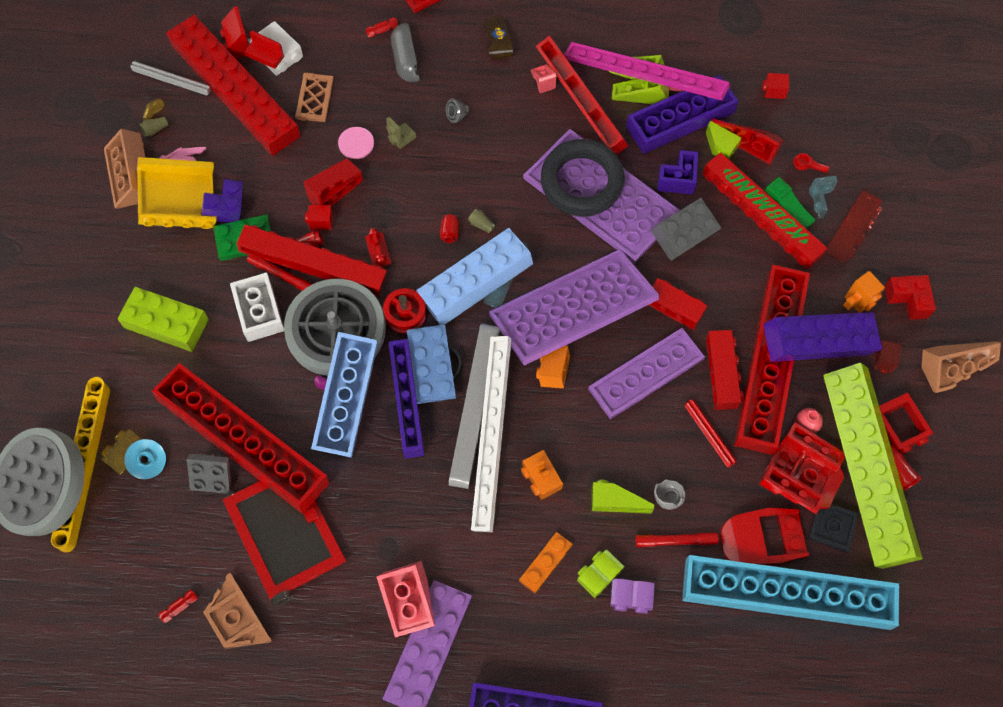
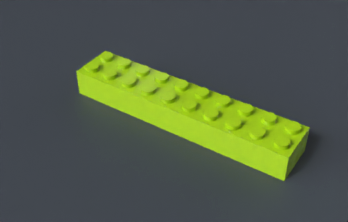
M858 363L823 375L875 567L884 569L923 559L868 367Z

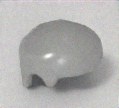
M665 479L662 483L655 485L654 497L660 507L673 510L683 504L685 491L683 486L677 481Z

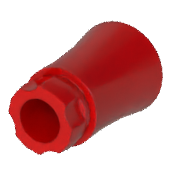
M892 445L891 450L903 491L918 483L922 477Z

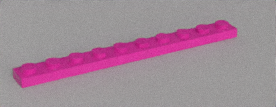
M571 42L564 54L565 58L569 61L718 100H723L730 87L727 81Z

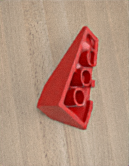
M717 119L712 120L715 124L741 137L738 146L740 149L769 165L780 151L784 142L778 135L772 134L769 131Z

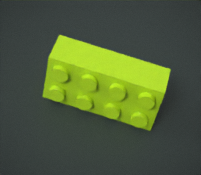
M134 287L118 317V321L125 329L193 352L209 320L204 310L138 287Z

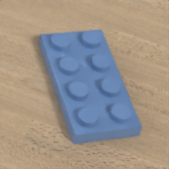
M445 325L407 330L417 404L455 399L456 395Z

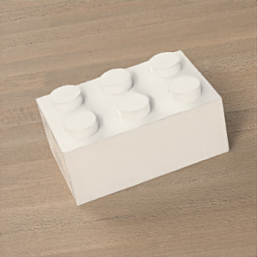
M267 273L230 283L243 333L248 342L284 331L277 301Z

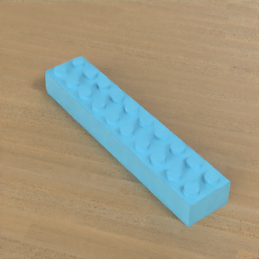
M689 555L685 560L682 601L888 630L899 626L898 583Z

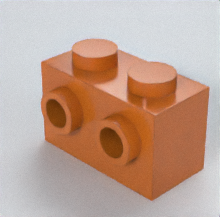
M565 345L540 358L541 366L537 368L536 378L539 379L541 387L564 389L570 360L568 346Z

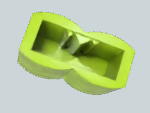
M607 549L603 553L599 551L592 558L594 562L589 567L585 565L577 573L579 575L577 581L594 598L625 567Z

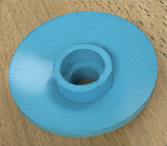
M142 439L129 446L125 453L124 463L128 472L134 477L150 479L157 476L163 470L166 463V455L163 448L157 442ZM142 456H146L148 458L147 463L141 462Z

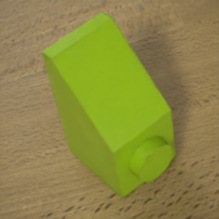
M712 121L709 122L706 135L712 154L717 156L719 153H722L730 160L739 146L741 137Z

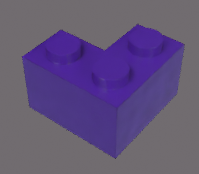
M680 150L677 166L661 164L658 174L657 191L693 194L697 182L698 152Z
M224 179L222 195L204 193L201 216H216V221L226 223L239 221L243 182Z

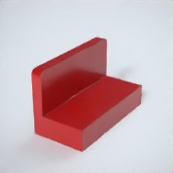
M251 31L252 42L245 50L246 56L276 69L285 57L281 44L255 31Z

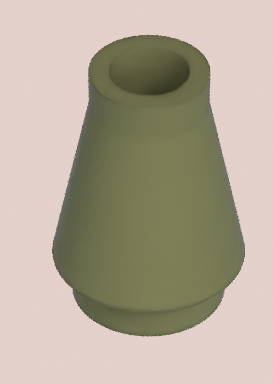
M165 117L143 120V123H140V128L145 137H152L168 127Z
M477 208L468 218L471 225L489 234L496 226L482 210L479 211Z

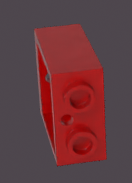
M908 393L879 406L890 446L893 445L898 452L905 454L912 450L911 446L916 444L922 446L929 442L928 438L933 432ZM904 407L920 434L901 443L885 415Z

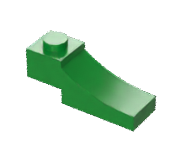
M778 177L766 187L765 192L803 227L808 229L814 224L815 219L791 191L792 188Z

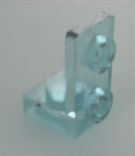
M836 176L816 178L809 188L810 196L813 197L815 202L814 209L818 213L819 218H824L828 211L823 194L834 190L838 182Z

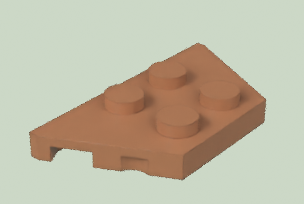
M231 573L227 574L220 590H217L213 601L208 604L203 612L223 647L228 649L271 642L270 636Z

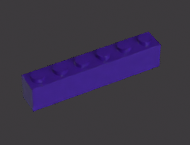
M408 339L390 341L389 349L404 458L424 456Z

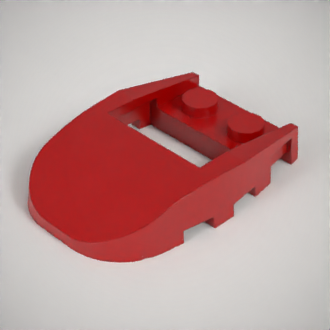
M765 508L733 516L721 527L720 539L725 558L729 561L776 567L790 564L793 560L800 558L804 560L809 556L800 522L799 509ZM777 515L785 555L768 557L759 517Z

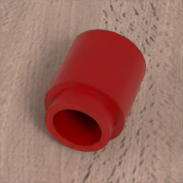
M446 215L442 219L440 238L444 242L453 243L458 240L460 224L458 217Z

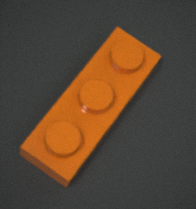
M556 532L519 579V582L536 594L573 544Z

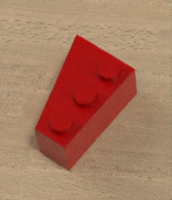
M346 158L303 181L308 200L313 205H331L332 207L363 182L362 172Z

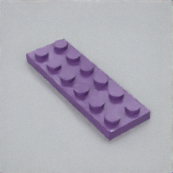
M683 328L596 381L588 387V390L611 420L703 361L705 356Z
M433 581L429 592L435 626L410 634L383 700L399 707L427 706L471 601V595L438 581Z

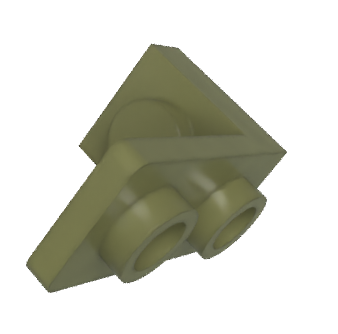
M390 117L386 118V128L389 133L388 139L393 145L396 144L399 149L417 138L416 133L406 122L398 126Z

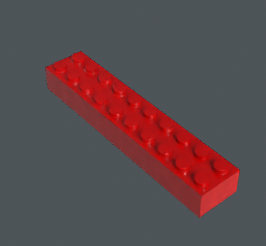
M192 15L166 32L171 46L200 78L210 86L211 90L272 156L301 137L297 124L195 15Z
M772 265L768 273L734 446L773 455L778 449L794 360L771 362L763 324L775 317L803 315L810 273Z
M179 363L152 390L158 402L303 514L329 485L326 474Z

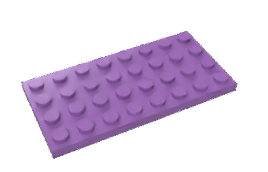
M569 129L523 175V179L544 194L541 185V169L549 153L564 142L583 138ZM578 158L570 160L557 173L560 186L567 193L576 197L594 196L600 193L608 183V177L604 168L590 159ZM624 169L625 181L622 193L609 209L594 216L577 217L573 215V217L616 250L620 249L635 264L656 241L651 230L680 210Z
M619 249L489 311V314L503 336L511 338L512 349L523 365H526L659 300V294Z

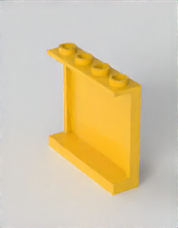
M138 157V224L145 226L213 228L216 223V216H201L204 193L213 194L212 174L214 163Z

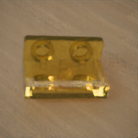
M122 429L115 436V443L112 446L107 445L100 453L103 455L100 459L120 475L126 470L124 457L127 449L134 442L142 440L130 429L125 431Z

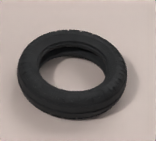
M574 139L560 144L549 153L541 169V185L545 196L558 210L572 216L589 217L606 211L618 200L624 187V169L618 156L606 145L590 139ZM573 159H590L604 168L608 177V183L600 193L594 196L576 197L567 193L560 186L557 179L559 169L566 162Z

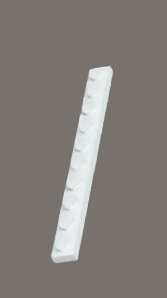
M509 336L490 338L471 531L493 532L511 338Z

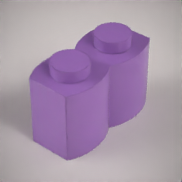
M613 579L610 606L615 607L614 610L625 612L627 608L635 609L636 613L647 614L648 610L652 611L655 583Z

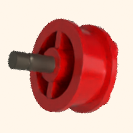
M407 288L398 289L390 293L384 301L383 311L385 320L393 331L407 334V330L418 329L423 326L426 320L425 302L418 292Z

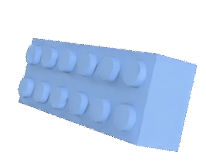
M508 228L416 291L420 294L426 308L439 325H445L533 264L531 253L511 229Z
M338 332L311 449L352 458L378 346L377 340Z

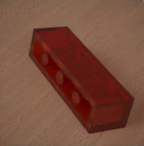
M863 190L825 253L843 263L846 262L848 257L852 259L857 251L854 248L856 243L860 245L866 235L863 232L864 230L869 231L874 223L871 219L873 216L877 218L882 210L879 206L883 200Z

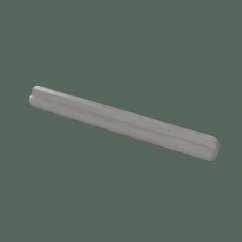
M133 61L130 67L134 72L204 95H209L211 91L210 86L137 61Z

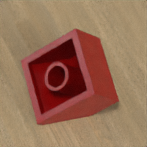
M236 6L221 21L223 29L220 30L222 39H226V43H223L224 47L235 59L245 57V50L249 46L245 27L238 6Z

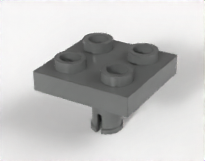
M215 454L211 456L188 455L187 467L190 490L230 494L232 484L229 458L221 457L218 454L216 456Z

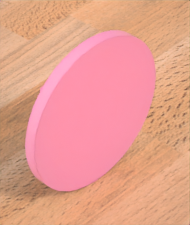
M352 127L340 135L338 146L341 153L346 157L359 159L367 156L372 151L374 139L367 129Z

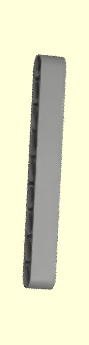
M480 325L449 477V486L469 489L482 425L490 338L499 337L500 330L498 326Z

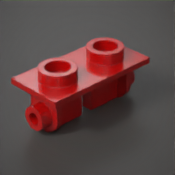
M371 229L369 235L365 236L372 265H379L381 267L391 265L383 232L379 233L377 229Z

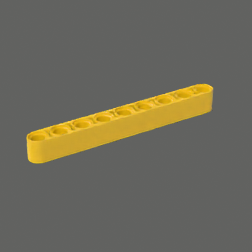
M99 377L91 378L86 385L74 442L78 446L83 460H85L84 485L81 497L74 512L69 517H72L71 522L68 525L64 523L57 530L53 531L51 536L52 545L65 553L72 551L77 543L110 395L109 386ZM102 386L100 390L95 391L97 387ZM98 404L95 409L91 410L93 405ZM93 422V425L90 428H87L89 423ZM89 441L88 445L83 447V444ZM67 537L66 543L61 545L62 539Z

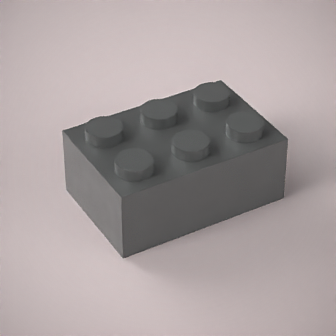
M699 198L659 223L651 232L670 261L719 231L721 227L702 198Z

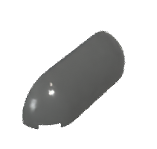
M399 24L391 34V46L396 70L403 80L418 82L420 79L409 24Z

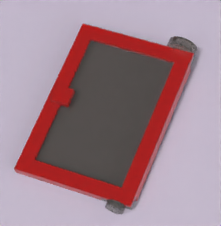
M261 481L239 492L231 490L225 494L226 498L223 499L226 509L274 607L283 605L291 600L293 596L290 591L346 562L316 501L302 514Z

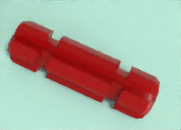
M393 17L388 19V22L385 20L375 24L374 27H367L365 29L367 36L371 38L376 33L378 35L389 31L390 28L394 29L398 26L397 19Z
M193 590L187 591L184 597L181 596L170 604L167 610H162L158 614L159 618L164 623H167L172 619L173 615L176 616L187 608L189 603L192 604L196 601L198 597Z

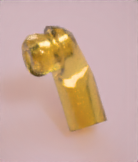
M161 99L149 102L146 105L143 120L152 119L153 114L163 109L164 102Z

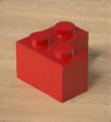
M928 275L891 277L884 286L887 304L906 303L910 320L928 319L936 310Z

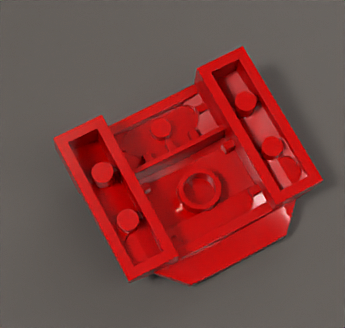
M794 422L772 456L759 484L776 495L780 493L792 502L799 503L817 514L819 509L830 508L844 479L840 466L845 458V454Z

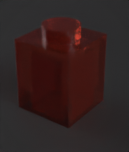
M881 341L882 349L875 353L874 369H879L884 373L894 372L899 366L901 344Z

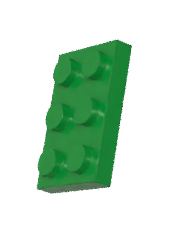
M268 215L213 226L220 261L248 255L239 252L236 244L244 225H255L261 230L269 232L271 227Z

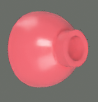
M804 408L797 413L795 422L815 434L822 428L823 418L818 410Z

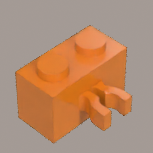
M868 271L853 283L845 296L847 302L843 305L847 310L854 307L859 313L865 309L869 311L882 297L881 293L885 287Z
M544 450L522 461L523 468H521V472L525 479L529 478L532 485L530 487L535 496H539L543 500L562 490L563 483Z

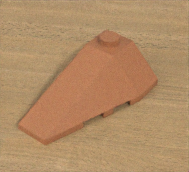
M1001 342L945 345L923 349L922 369L933 392L938 393L953 389L959 381L971 378L970 375L977 370L982 371L999 361Z

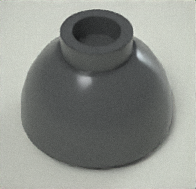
M449 99L446 104L447 118L451 123L462 121L465 115H468L469 107L459 99Z

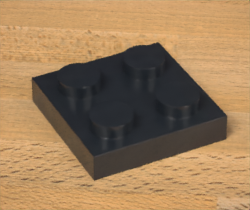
M832 504L829 509H819L817 514L814 513L808 540L848 553L859 513Z

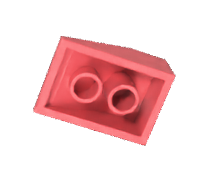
M422 561L392 569L377 576L395 637L435 626L428 580Z

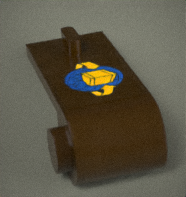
M493 16V18L484 19L490 46H487L488 57L491 56L492 60L513 57L512 42L504 16L497 18Z

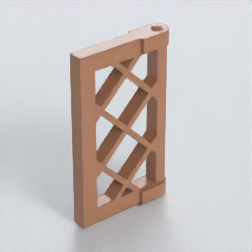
M303 73L295 119L326 122L334 80L333 76ZM307 80L314 81L313 84L307 87ZM321 82H327L325 89L320 85ZM318 86L322 91L314 95L310 89ZM308 92L312 97L304 102L305 93ZM325 93L324 102L321 103L317 98ZM315 100L319 105L311 110L307 104ZM305 106L309 112L301 113L302 107ZM322 108V115H316L315 112Z

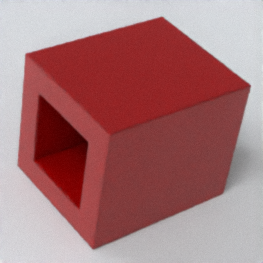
M768 73L766 80L762 81L764 97L786 99L789 91V74Z
M309 205L308 212H305V223H308L310 230H332L333 212L331 205Z

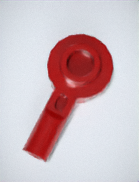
M806 153L796 155L793 160L794 166L802 171L812 168L827 173L829 170V166L817 163Z

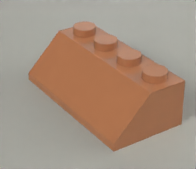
M120 129L104 147L114 207L117 209L138 204L137 162L138 157L146 158L141 133Z

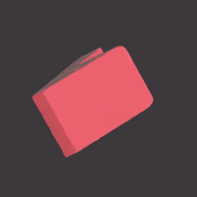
M547 64L531 69V74L537 82L539 93L556 88V74Z

